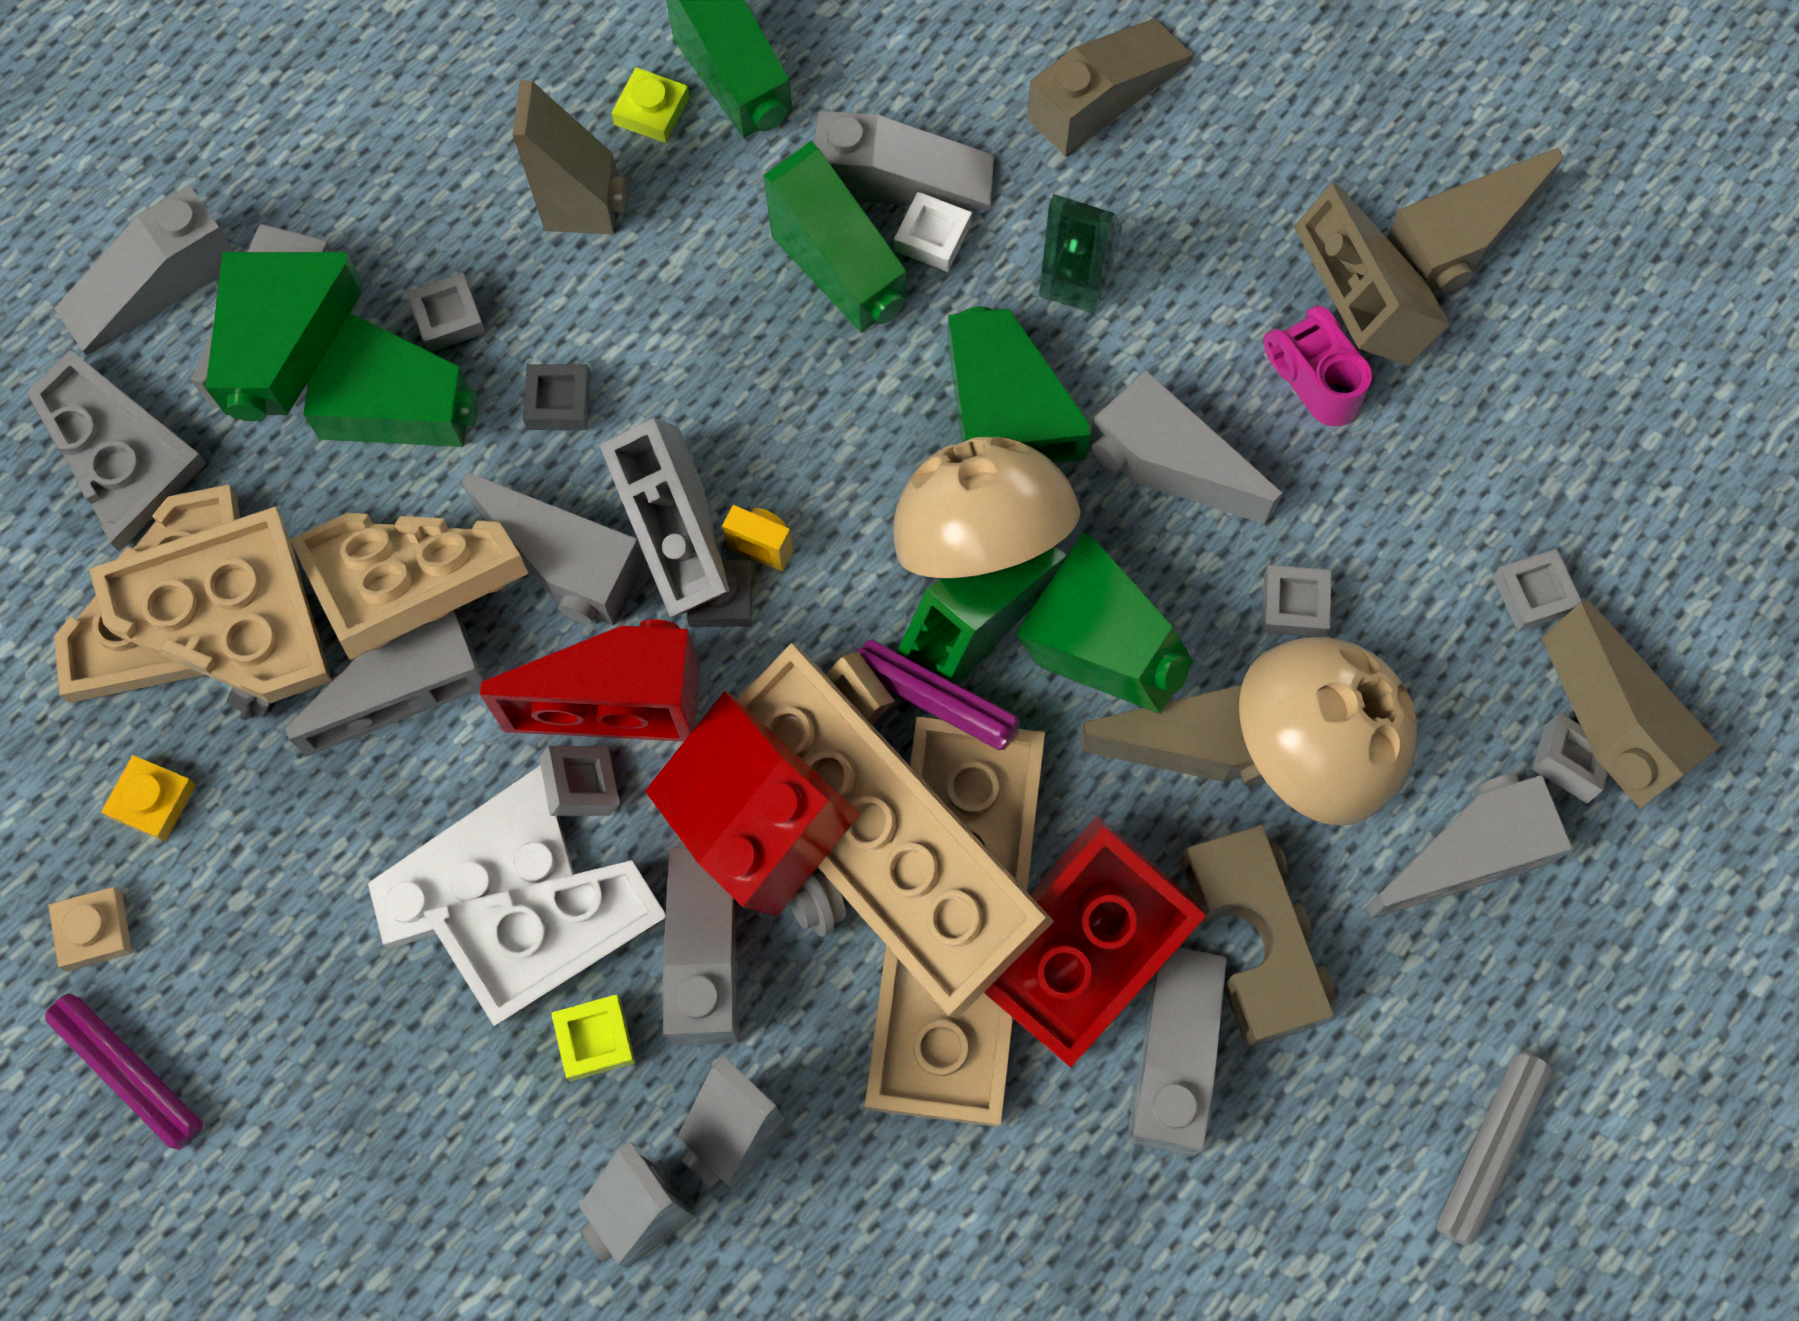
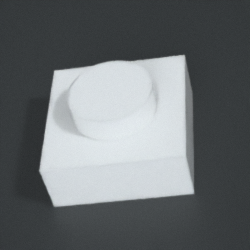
M917 192L894 238V252L948 272L971 226L972 212Z

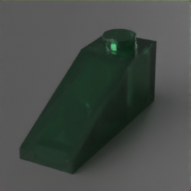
M1053 194L1048 209L1039 297L1095 315L1119 249L1122 225L1115 213Z

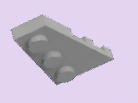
M71 350L26 392L57 449L63 454L76 477V483L85 499L91 504L102 524L101 527L109 542L119 552L153 519L152 515L168 496L176 495L207 464L198 452Z

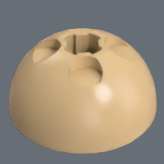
M971 438L965 442L940 449L926 459L908 480L899 498L894 517L893 536L896 556L903 568L926 577L960 578L999 571L1028 561L1060 543L1077 525L1081 513L1080 507L1067 478L1041 452L1026 444L1007 438Z
M1300 638L1282 643L1260 655L1250 666L1244 677L1239 698V715L1247 749L1264 780L1293 809L1324 824L1352 825L1376 814L1402 788L1412 768L1417 749L1416 714L1411 698L1400 678L1374 653L1357 644L1337 638Z

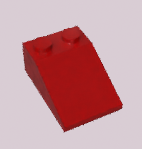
M648 619L642 621L640 626L616 627L482 681L480 696L503 731L508 733L684 742L696 725L701 670L688 629H680L676 623L671 621Z
M726 691L722 693L645 790L696 862L743 908L774 916H779L861 814L735 697Z
M1097 815L1054 863L1030 895L1054 922L984 993L1071 1068L1204 920L1206 914L1194 898Z

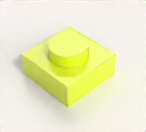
M635 67L611 112L614 125L667 143L690 98L688 86Z
M617 994L551 1012L565 1076L570 1082L636 1063L621 999Z

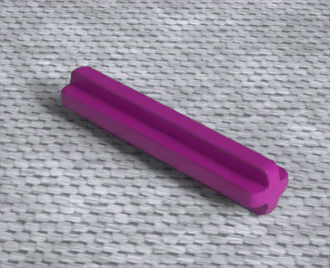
M868 640L862 648L857 649L856 652L860 653L886 690L996 750H1005L1017 738L1019 733L1017 729L1020 721L1016 715L876 640Z
M69 993L65 994L46 1011L45 1021L168 1147L181 1150L196 1138L202 1130V1121L80 997Z

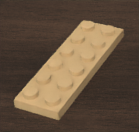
M791 643L737 700L861 813L818 868L949 1017L959 1018L1054 921L806 653Z
M916 717L910 767L1027 892L1045 732L1017 729L1019 733L1015 741L1011 742L1005 750H996L941 719ZM886 945L865 1110L1000 1128L1013 1018L985 993L959 1018L949 1017Z

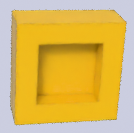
M733 505L722 525L727 548L783 572L793 553L790 528L786 527L785 522L780 517L767 510L753 508L750 512Z
M132 755L101 813L112 820L166 842L196 784L184 776Z

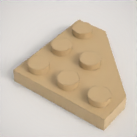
M228 484L168 496L152 515L156 522L134 549L127 546L117 559L239 519L237 493ZM96 595L77 619L70 616L54 636L59 695L69 703L205 675L112 634L103 624Z
M276 506L89 568L103 624L114 635L268 703L332 682L285 522Z
M345 513L290 539L292 547L349 660L368 651L382 648L391 640L428 622L437 621L445 617L449 612L488 593L497 592L508 583L528 574L520 553L500 522L477 520L472 529L448 528L444 518L400 516L395 525L372 523L368 514Z

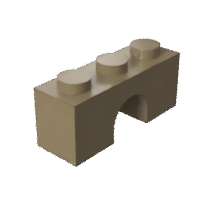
M1259 825L1187 847L1179 863L1192 898L1198 902L1206 914L1201 923L1226 916L1238 917L1252 924L1259 932L1263 941L1264 956L1261 965L1232 975L1224 985L1246 1050L1320 1027L1334 1016L1330 1006L1336 1004L1334 986L1325 967H1315L1306 943L1312 940L1310 922L1302 905L1299 902L1291 903L1283 881L1289 876L1288 866L1279 843L1276 840L1269 842L1263 825Z

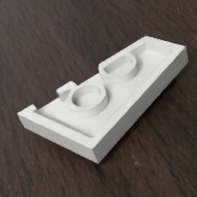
M541 765L368 883L382 943L386 948H395L436 935L423 911L574 875L559 817L550 816Z
M632 860L423 911L494 1026L663 920L666 915Z

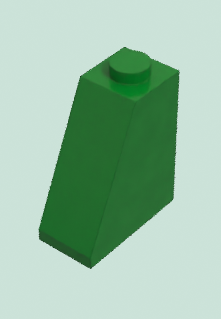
M666 0L673 40L743 139L759 130L769 131L777 127L785 119L786 115L793 112L789 78L745 0Z
M810 141L763 175L771 237L862 333L875 322L878 324L889 322L903 308L907 299L906 270L820 149Z
M222 252L206 389L225 415H230L243 421H259L264 419L265 415L289 414L362 294L363 282L347 252Z
M978 306L968 308L960 314L948 315L947 343L961 443L975 437H1001L1026 444L1041 452L1053 463L1086 459L1091 436L1088 421L1010 309L992 310L989 307Z
M349 313L309 379L303 415L319 440L463 447L466 426H474L477 420L478 400L476 391L469 389L459 366Z
M1084 533L1081 534L1015 633L1037 666L1158 714H1161L1171 696L1183 687L1189 668L1193 664L1192 658L1173 626L1092 536Z
M1054 546L1028 561L999 571L969 577L939 578L925 590L897 652L959 684L1034 606L1067 555Z

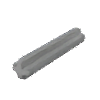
M1521 1052L1513 1057L1437 1222V1230L1455 1243L1467 1246L1476 1241L1552 1074L1551 1066L1535 1055Z

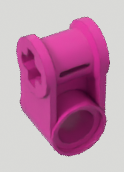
M1315 305L1308 309L1305 319L1283 331L1272 329L1264 335L1263 345L1269 361L1278 374L1289 382L1299 398L1319 422L1328 426L1340 427L1351 423L1358 417L1372 380V370L1367 360L1360 355L1342 332L1336 318L1327 308L1322 305ZM1328 385H1340L1350 392L1339 393L1332 390Z

